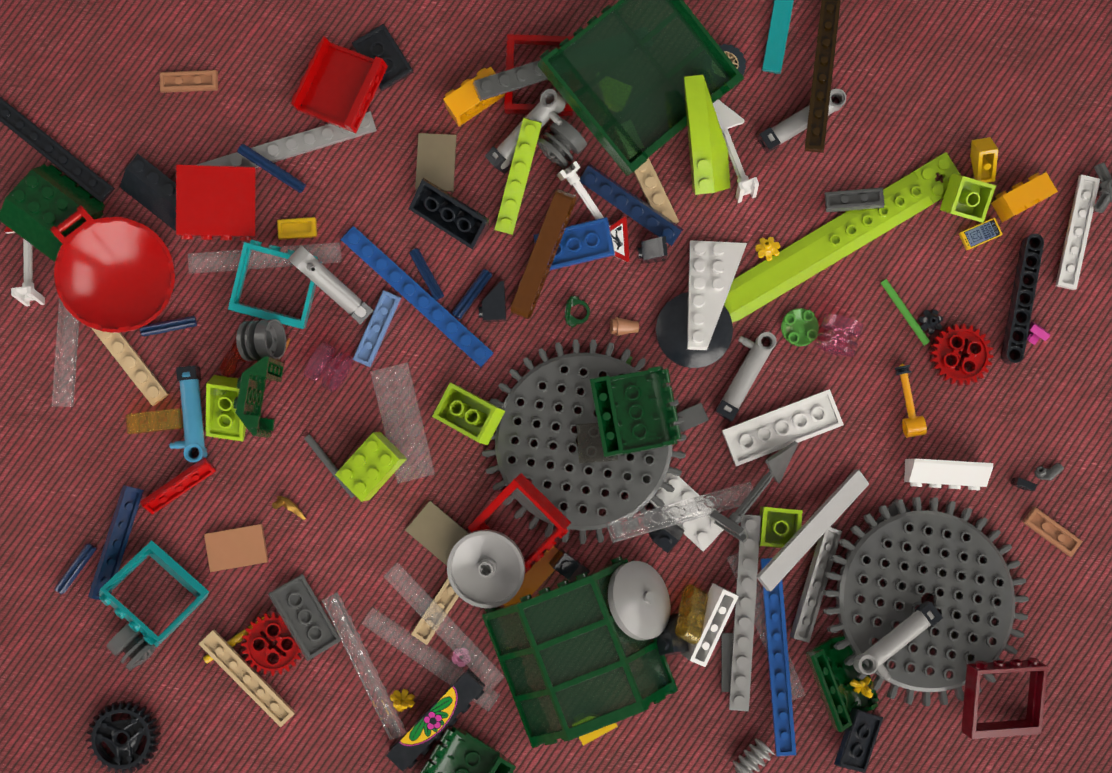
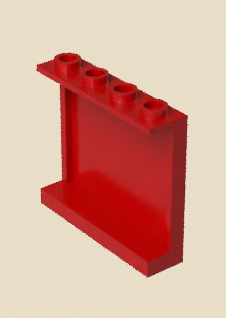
M323 36L321 42L316 47L313 59L309 61L305 75L300 80V86L297 92L294 93L291 104L297 111L356 134L388 66L382 58L377 56L375 59L333 44Z
M176 165V235L181 236L183 240H193V236H201V240H212V237H220V240L231 241L232 237H240V241H250L251 238H256V168Z

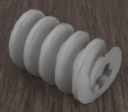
M755 738L757 746L749 744L751 752L744 750L746 757L739 755L740 763L733 761L734 769L737 773H753L752 770L759 772L758 764L765 766L763 759L770 761L769 753L775 754L763 741Z

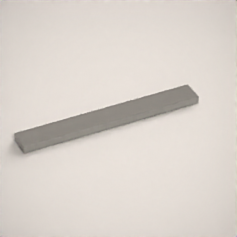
M854 470L758 573L756 578L767 591L771 592L869 485L859 470Z

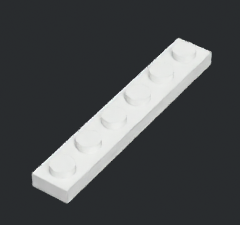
M1080 175L1078 178L1055 286L1071 290L1077 289L1094 210L1093 206L1095 205L1100 182L1098 178Z

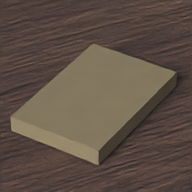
M418 133L415 190L418 189L422 179L425 178L445 192H454L456 135Z
M431 501L428 502L405 530L445 565H447L450 552L455 544L462 537L469 534Z

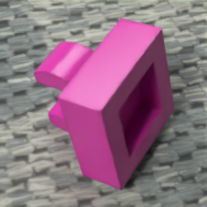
M1033 321L1030 323L1029 330L1031 333L1027 337L1030 343L1035 345L1040 338L1046 341L1050 337L1048 331Z

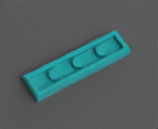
M774 0L762 71L781 74L794 0Z

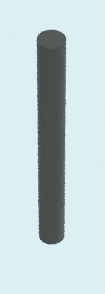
M310 434L307 435L304 440L351 499L355 497L335 475L339 471L313 437Z

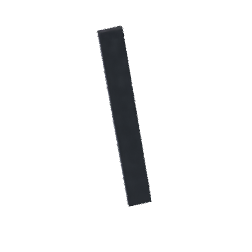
M0 97V121L96 199L104 203L115 188Z

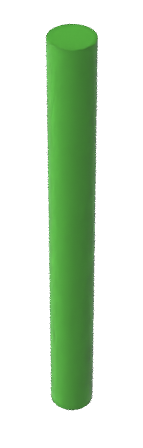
M886 279L880 284L924 346L928 344L930 340L889 281Z

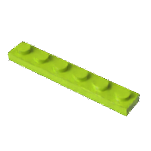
M523 118L495 226L496 231L513 235L542 122Z

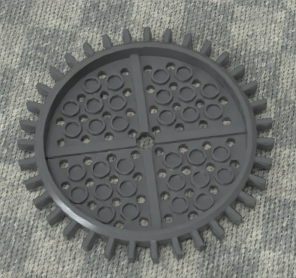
M575 339L572 344L574 352L564 355L563 347L558 342L555 344L558 357L549 360L547 353L541 348L539 349V356L543 363L534 367L532 361L526 357L523 359L525 366L529 369L526 375L522 377L514 369L509 371L518 383L513 389L504 383L498 385L503 392L508 393L505 402L491 398L490 403L503 409L505 413L496 428V433L491 438L495 440V449L482 452V456L497 457L498 465L486 469L487 474H494L500 471L503 477L501 482L495 483L492 486L494 491L508 486L522 473L526 478H530L532 484L571 522L567 527L569 531L562 537V542L568 541L570 530H579L580 544L586 543L587 530H596V538L599 543H602L604 541L602 528L609 526L612 527L614 536L620 538L621 531L618 528V523L624 520L628 522L629 527L633 531L637 530V524L632 519V516L639 511L643 514L644 518L651 520V513L645 509L647 503L652 500L657 506L663 507L665 504L662 499L655 495L660 487L664 488L667 492L675 490L672 485L664 482L666 474L671 473L674 476H681L682 473L678 468L669 466L671 458L683 459L686 456V453L682 451H673V445L629 453L634 456L632 461L626 459L628 454L616 455L613 458L604 457L597 417L593 414L595 404L590 379L599 378L600 372H605L606 376L609 377L640 372L645 366L646 359H640L633 368L626 363L630 357L631 351L629 349L623 352L620 360L611 357L614 351V343L608 344L605 355L597 354V343L593 339L589 344V353H580V344ZM566 366L568 372L562 373L561 368ZM582 369L587 370L585 376L580 375ZM540 383L546 384L544 390L539 388ZM561 385L565 386V391L559 392L558 387ZM579 388L584 389L583 395L577 393ZM523 399L524 405L518 406V400ZM674 400L675 402L670 403V406H677L679 404L678 400ZM538 402L543 403V407L541 409H538L536 407V404ZM558 404L563 407L559 412L555 409ZM580 407L582 412L576 414L574 412L575 408ZM678 416V421L674 422V425L683 423L684 417ZM516 418L521 419L520 425L514 423ZM540 421V427L535 428L534 422ZM556 423L560 425L557 431L553 430V425ZM574 426L579 428L578 433L572 432ZM592 429L598 430V434L596 436L591 435ZM579 434H588L590 436L591 444L587 448L577 446L576 439ZM681 434L682 439L677 441L682 442L686 440V435ZM517 437L518 443L513 444L512 438ZM532 440H537L538 445L536 447L531 446ZM551 443L557 444V448L555 450L550 449ZM571 445L576 447V451L573 453L569 451ZM590 448L595 449L594 455L588 454ZM511 456H514L516 458V461L513 464L509 462V458ZM648 456L653 458V462L651 464H648L646 462V458ZM534 459L535 464L529 466L528 460ZM548 462L554 463V467L552 469L547 468ZM569 464L573 466L571 472L566 470V466ZM588 467L593 470L590 475L585 473V469ZM606 470L612 472L611 477H605L604 473ZM625 473L631 474L630 480L624 479ZM644 476L650 477L649 483L643 482ZM546 481L551 482L550 488L544 487ZM565 484L570 485L569 491L563 489ZM586 486L590 489L588 494H584L582 491ZM517 488L502 504L506 506L517 499L522 506L515 512L514 517L519 519L528 510L534 515L528 528L533 530L541 519L548 523L545 537H549L553 533L555 525ZM604 489H607L609 491V495L607 497L602 496V491ZM623 492L628 493L626 500L621 498ZM562 503L567 504V510H561L560 506ZM581 506H586V513L580 512ZM600 509L606 510L605 516L599 515Z
M920 497L912 498L913 511L906 512L905 504L900 499L895 501L897 515L891 516L886 505L878 507L883 517V520L876 523L871 514H865L863 516L864 520L870 528L864 533L860 527L852 525L850 530L859 539L854 545L846 539H840V545L849 550L846 558L844 559L840 555H832L830 558L835 563L842 565L839 574L835 572L825 573V577L838 581L837 590L828 589L823 591L824 596L836 597L837 607L825 608L823 612L828 615L838 614L839 623L829 626L827 630L834 633L842 630L845 639L838 641L834 647L837 650H841L848 645L850 646L853 654L844 660L845 665L848 666L853 664V660L857 655L863 654L873 646L872 639L876 638L878 642L894 629L896 621L900 624L916 612L915 607L922 604L921 598L923 595L929 593L934 596L933 605L936 609H939L943 619L934 626H929L883 663L891 676V679L887 681L891 683L887 691V697L894 699L898 688H905L904 703L912 704L914 692L921 691V701L924 706H930L931 692H938L940 704L948 705L946 690L954 689L956 698L963 701L964 692L962 686L965 685L967 664H972L976 661L989 663L993 662V660H1001L999 655L1003 650L1010 654H1017L1018 651L1013 646L1008 645L1007 641L1010 635L1024 638L1023 632L1012 628L1014 619L1027 620L1028 615L1016 613L1015 602L1023 603L1029 601L1027 596H1015L1013 587L1026 583V579L1019 577L1012 579L1009 572L1010 569L1018 567L1020 561L1005 563L1002 557L1004 553L1009 552L1012 546L1005 544L997 549L992 543L999 537L1001 532L993 530L988 536L983 534L981 529L988 520L985 517L979 518L974 526L968 523L972 513L971 508H965L960 518L953 516L956 504L954 501H948L945 513L938 512V498L935 497L930 498L929 511H922ZM908 524L912 527L911 531L906 529ZM927 527L931 531L929 535H927L925 532V529ZM945 531L949 532L948 538L944 536ZM964 534L968 535L967 541L963 539ZM886 540L890 542V546L888 548L885 546ZM905 544L909 545L908 551L904 549ZM924 547H927L928 549L927 554L923 553ZM943 550H945V551L947 552V556H946V557H943V556H942V551H943ZM962 553L966 555V559L964 561L961 559ZM865 556L869 559L867 564L863 562ZM980 557L985 559L983 564L980 562ZM883 560L888 562L886 567L882 565ZM903 563H905L907 566L905 570L901 568V565ZM922 566H924L926 569L925 573H921L920 568ZM941 569L944 570L945 573L943 577H941L939 574ZM959 573L963 574L962 580L958 578ZM862 576L866 578L865 583L860 581ZM978 576L982 577L981 583L977 581ZM881 579L885 581V585L883 587L880 585ZM998 579H999L1000 586H997V584H996V581H997ZM901 582L904 584V588L902 590L899 589V584ZM919 586L923 587L922 593L918 592ZM938 589H941L942 591L941 596L937 595ZM957 592H959V593L961 594V598H960V599H957V598H956V593H957ZM860 595L863 597L862 603L858 602V597ZM977 595L980 597V601L978 603L975 601V597ZM878 599H881L883 602L881 606L877 605ZM995 599L999 601L997 606L994 604ZM898 602H900L902 605L900 609H897L896 604ZM954 612L959 614L957 619L953 616ZM857 615L861 617V620L858 623L855 621V617ZM974 615L978 618L976 622L972 619ZM877 618L880 620V624L878 626H876L874 623L875 619ZM993 618L996 619L995 625L991 622ZM933 628L937 629L936 635L932 634ZM953 631L956 633V637L954 639L951 637V633ZM972 634L975 636V640L973 642L970 640V636ZM990 638L994 639L992 644L989 643ZM913 644L916 647L914 652L910 650V647ZM931 648L935 650L933 655L929 653ZM950 651L954 653L952 658L948 655ZM969 654L973 656L972 661L968 660ZM867 659L862 662L864 670L869 666ZM890 661L894 663L893 668H889L888 666ZM911 664L913 666V670L909 672L908 665ZM929 667L932 669V673L930 675L927 674V669ZM878 670L874 673L876 678L870 687L875 691L881 687L885 680ZM947 671L951 672V677L949 678L946 676ZM859 672L856 675L861 680L867 676ZM981 674L988 682L994 683L996 681L993 674Z

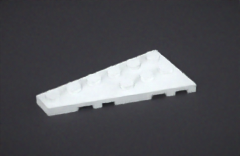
M690 240L687 349L707 350L747 243Z

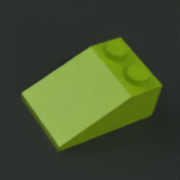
M214 375L206 383V436L244 441L246 427L235 413L236 409H234V400L239 394V389H237L238 378Z

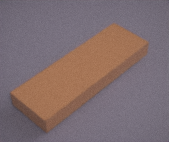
M217 70L160 72V91L162 93L218 90Z
M1036 507L1031 509L1022 522L1069 557L1073 556L1083 542Z

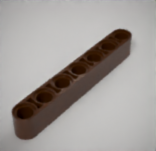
M560 189L556 190L513 300L511 313L526 319H530L573 211L577 198L576 195Z

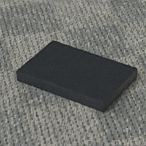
M384 23L352 42L357 53L373 59L377 56L382 58L387 64L388 68L379 84L381 91L386 90L414 73Z
M852 708L850 714L852 725L845 729L834 765L865 773L883 717Z

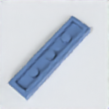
M383 290L352 360L371 368L401 297Z

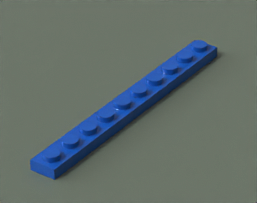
M353 226L343 236L341 241L474 362L482 367L494 353L359 230Z
M760 558L761 570L772 558ZM781 580L771 592L767 591L763 585L762 590L776 756L796 755L783 582Z

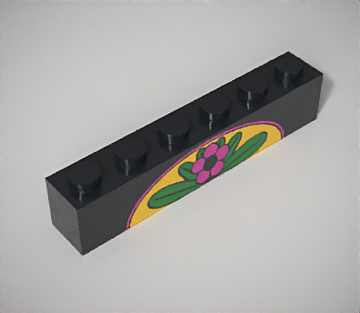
M468 668L390 748L386 756L402 772L407 767L411 769L418 761L416 758L420 754H426L431 748L429 744L433 740L437 742L444 735L443 730L447 726L451 728L458 720L456 716L460 712L464 714L471 707L469 703L474 698L478 700L483 695L485 683Z

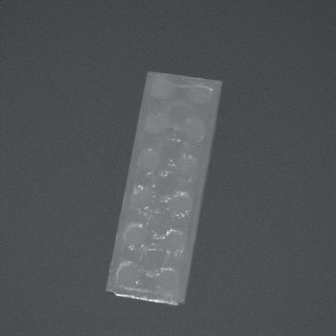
M408 362L371 371L386 438L407 458L395 472L397 484L434 475L435 470Z

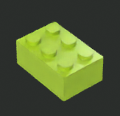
M449 383L432 417L478 443L488 445L505 411L468 390Z
M373 432L335 475L361 502L368 501L407 458L381 432Z

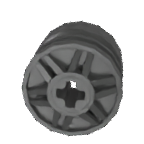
M560 118L563 121L562 125H557L553 122L550 126L553 136L544 132L542 134L543 138L537 140V145L551 162L566 169L568 166L567 161L572 162L574 160L570 151L579 154L587 146V142L572 125Z
M277 319L242 322L239 325L236 336L239 354L246 361H259L265 356L275 360L280 359L286 350V333L283 325Z
M129 624L121 629L106 646L114 656L125 653L121 659L122 664L131 659L126 666L129 671L143 664L152 656L157 648L154 644H148L144 640L140 631L135 632Z

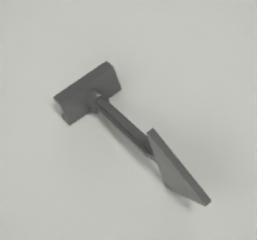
M792 442L766 459L765 462L769 472L763 476L729 518L714 510L709 515L715 520L714 524L745 543L749 536L745 529L738 524L741 522L743 515L771 482L772 478L778 484L781 482L798 442Z

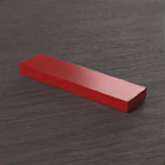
M203 458L141 500L140 503L142 507L153 515L216 472V469L206 458Z

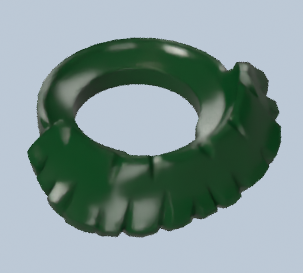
M575 295L569 297L565 307L566 324L574 328L577 324L585 323L590 316L588 304ZM577 304L583 305L586 309V316L581 320L576 319L570 313L571 307Z

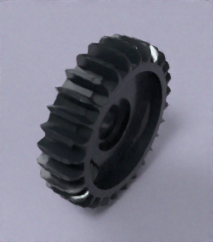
M122 700L119 704L118 702L112 703V707L111 705L105 706V710L101 709L98 711L99 715L93 717L95 722L89 724L93 729L87 731V734L92 735V737L88 738L86 742H92V745L87 749L94 750L90 757L97 756L95 763L101 761L100 768L107 765V772L112 771L114 768L115 773L120 771L127 773L128 770L130 773H133L136 769L140 770L143 768V765H147L149 763L148 759L154 758L153 753L158 751V748L154 745H158L161 742L155 739L161 735V733L155 732L160 725L154 726L153 723L157 718H150L153 712L145 713L146 706L139 709L140 703L135 704L133 707V701H129L126 705L125 700ZM128 713L131 719L113 721L112 714ZM119 733L126 734V743L118 741L117 736ZM143 735L147 736L143 753H137ZM103 741L107 744V746L115 755L114 758L111 757L104 749L102 744Z

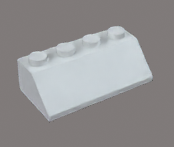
M905 459L904 482H910V486L922 487V483H928L931 488H941V484L949 485V489H961V486H968V490H980V487H987L993 463Z

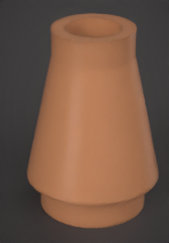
M618 317L610 321V333L615 334V336L638 333L639 331L638 321Z

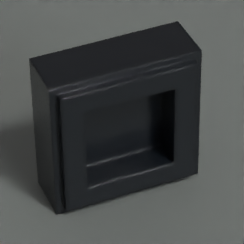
M1012 478L1011 481L1012 486L1026 491H1035L1037 484L1021 478Z

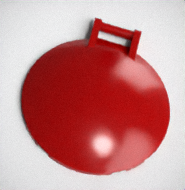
M81 205L75 213L58 226L50 228L51 232L62 243L54 266L56 290L65 308L78 321L103 332H128L147 325L165 309L174 289V265L167 246L150 228L137 221L122 217H105L94 220ZM81 217H84L86 222L68 236L64 237L61 234Z

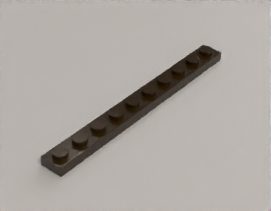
M841 0L821 1L805 151L824 153Z

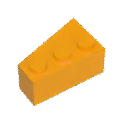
M1047 172L1042 175L1036 173L1028 178L1029 182L1023 184L1021 181L1011 187L1012 191L1008 193L1003 191L995 196L996 200L991 204L1002 222L1058 192Z

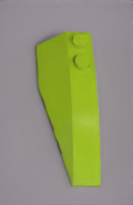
M704 75L684 76L692 192L698 195L729 189L731 187L728 149Z

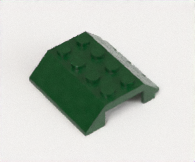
M44 164L31 169L5 197L0 210V222L55 262L62 243L51 232L50 228L56 227L77 211L80 205L94 220L99 219L104 215L105 204L95 197L90 199L92 195L81 186L76 187L77 183L66 175L61 176L62 172L53 165L46 166ZM81 217L61 234L64 237L68 236L85 223L86 220L84 217Z
M267 356L244 371L242 376L238 378L237 389H239V394L234 400L235 413L253 436L264 438L272 436L271 431L274 430L275 424L273 419L260 418L266 380L282 382L284 363Z
M658 366L640 372L590 379L604 457L678 444L677 440L682 439L679 425L674 426V422L678 421L676 406H670V403L675 401L672 386L667 387L666 385L671 383L668 369Z
M843 634L827 639L805 653L828 712V717L833 728L838 732H843L852 725L850 720L852 708L871 711L878 707L877 702L879 701L875 690L871 689L873 696L868 698L863 696L861 692L856 693L853 690L855 687L849 684L853 679L857 681L862 680L856 677L858 672L854 669L853 664L848 666L844 663V660L853 654L850 646L848 645L841 650H837L834 647L838 641L845 639Z
M453 727L452 730L447 728L440 739L443 745L437 744L430 756L433 761L427 760L420 773H513L516 766L495 748L469 732Z

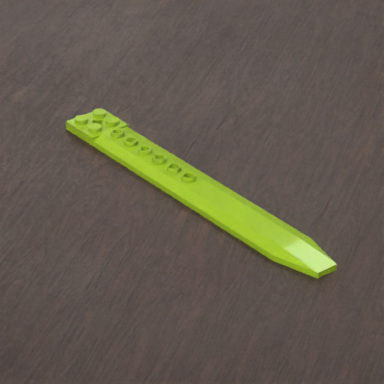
M947 152L883 190L884 208L849 210L783 249L778 256L773 255L771 261L765 260L733 279L724 303L731 316L732 323L741 320L943 199L952 173L960 175ZM936 174L942 175L944 177L943 183H941L940 181H935V178L937 177Z

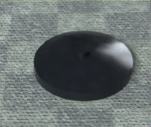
M688 292L674 297L663 307L657 319L656 335L661 350L671 361L687 368H702L715 363L725 354L732 340L733 324L728 310L723 306L707 350L687 349Z

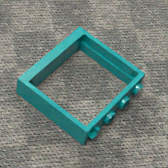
M252 239L250 243L244 242L228 310L266 320L277 319L281 324L305 329L316 289V284L311 280L301 319L239 303L252 250L288 259L295 252L288 249V252L280 251L281 247L269 244V248L261 246L262 242Z
M151 540L100 589L99 596L101 597L99 598L106 606L111 605L119 618H125L135 632L140 631L148 644H154L158 647L208 597L209 591ZM148 556L153 558L196 597L159 636L110 594Z

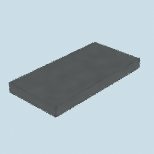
M303 574L268 593L306 661L341 641Z

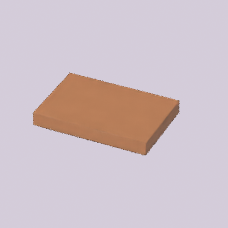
M263 524L204 534L210 572L269 562Z

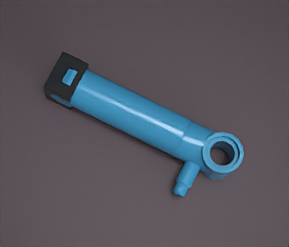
M195 365L176 367L177 381L180 382L185 441L170 443L169 447L170 449L185 448V459L189 462L197 463L207 457L199 380H201L200 367ZM194 448H198L199 450V456L197 458H194L192 456V451Z

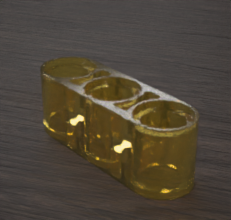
M180 408L125 415L127 434L183 428L182 411Z
M692 584L687 585L682 592L676 636L690 644H696L702 636L708 595Z

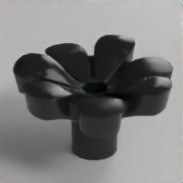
M934 309L931 313L929 310H924V317H918V322L923 323L920 326L923 331L928 329V334H933L935 329L938 331L942 329V325L939 323L943 321V317L937 316V310Z

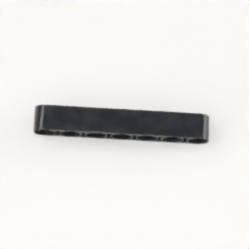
M1039 234L1029 235L1021 242L1001 351V359L1006 364L1021 362L1024 357L1044 247V239ZM1030 239L1035 242V248L1030 246ZM1026 258L1031 259L1032 266L1027 265ZM1023 276L1028 278V285L1023 283ZM1020 295H1023L1025 297V304L1020 302ZM1017 313L1022 316L1021 323L1016 319ZM1013 332L1019 335L1018 341L1013 339ZM1010 351H1013L1016 355L1014 360L1009 356Z

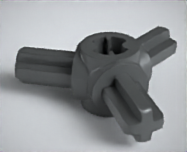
M1100 163L1094 167L1101 184H1099L1100 187L1098 189L1100 197L1093 208L1095 212L1103 213L1108 204L1112 202V177L1106 164Z

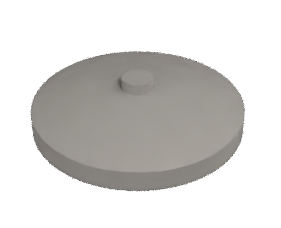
M477 530L465 535L455 544L448 558L447 575L453 590L462 600L476 607L493 608L507 603L517 594L524 581L525 562L519 547L508 536L494 530Z
M641 561L625 563L614 571L608 586V602L612 616L619 628L629 637L636 640H648L659 636L668 624L671 610L669 593L662 577L653 567Z

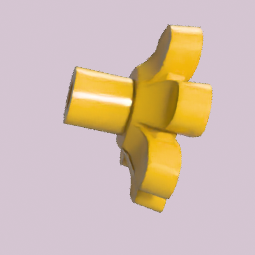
M769 237L768 240L761 238L760 244L756 245L755 248L758 252V257L763 258L766 256V260L771 261L772 255L778 256L780 253L778 250L781 247L779 242H774L773 237Z
M868 676L862 679V681L853 679L849 683L852 687H855L853 690L856 693L861 692L863 696L872 698L873 693L868 686L871 679Z
M403 689L402 693L395 690L390 695L393 707L399 712L404 711L407 707L412 708L415 704L413 701L415 696L413 694L408 695L409 691Z

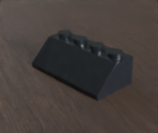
M137 154L126 167L120 188L176 231V183Z
M425 178L422 179L408 208L472 250L482 240L489 227L488 218Z

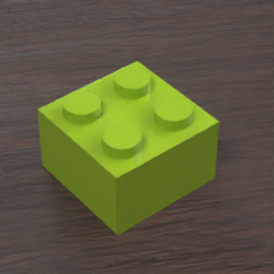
M952 173L940 210L984 223L996 185Z
M760 506L759 546L783 548L801 528L803 510Z

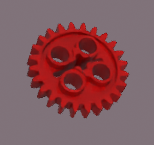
M964 323L960 325V328L955 324L953 325V330L951 327H946V332L940 331L941 338H934L937 344H931L935 351L929 352V354L934 355L930 362H936L932 369L940 370L937 376L943 374V381L950 378V384L952 385L957 381L958 386H962L963 381L967 386L970 385V380L976 383L978 382L977 377L979 379L984 378L982 372L988 373L989 370L986 366L992 365L988 359L994 357L989 354V351L993 350V348L987 347V344L991 341H984L986 334L979 335V328L973 331V325L968 326L966 329ZM953 338H956L959 342L957 348L952 345ZM971 344H974L977 348L975 354L970 351ZM962 351V355H964V358H961V355L958 354V352ZM947 356L953 359L951 366L946 363ZM965 362L971 365L970 372L964 369Z
M275 611L271 617L266 612L264 619L257 616L258 623L251 621L250 624L253 628L246 627L245 630L249 634L242 636V638L247 640L241 643V646L247 648L242 651V654L249 655L245 661L252 660L250 667L257 665L256 672H259L262 668L264 669V675L267 674L268 670L271 671L272 676H274L276 670L282 675L283 668L289 672L290 664L294 667L297 665L294 659L301 660L302 657L298 654L302 653L281 616L276 617ZM276 625L279 628V633L271 634L268 630L269 626ZM261 631H264L271 641L277 640V647L273 646L271 648L269 646L271 642L261 634ZM256 639H261L264 641L265 646L259 649L255 646L254 642ZM290 639L293 646L285 648L282 645V641ZM278 648L286 653V656H283L281 652L278 650ZM276 653L279 659L277 662H271L268 659V655Z

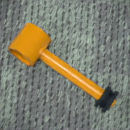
M902 364L896 367L895 370H897L896 376L900 375L908 413V418L902 419L903 433L906 438L926 435L927 426L923 416H916L908 378V373H912L909 371L910 365Z

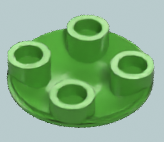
M797 308L789 311L784 316L781 330L784 338L790 344L806 346L818 337L819 323L812 311Z

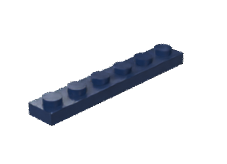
M591 164L579 181L656 236H666V243L672 246L683 231L680 226Z
M127 485L122 487L88 595L91 599L100 600V589L119 571L144 491L140 488Z

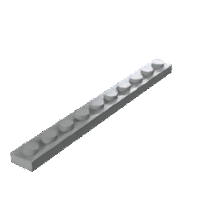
M370 111L365 114L356 134L338 126L327 124L252 147L251 149L274 163L377 131ZM238 152L197 164L204 166L259 167Z
M744 514L740 522V526L745 529L749 538L745 543L739 540L736 595L739 597L735 603L729 710L749 711L760 515Z

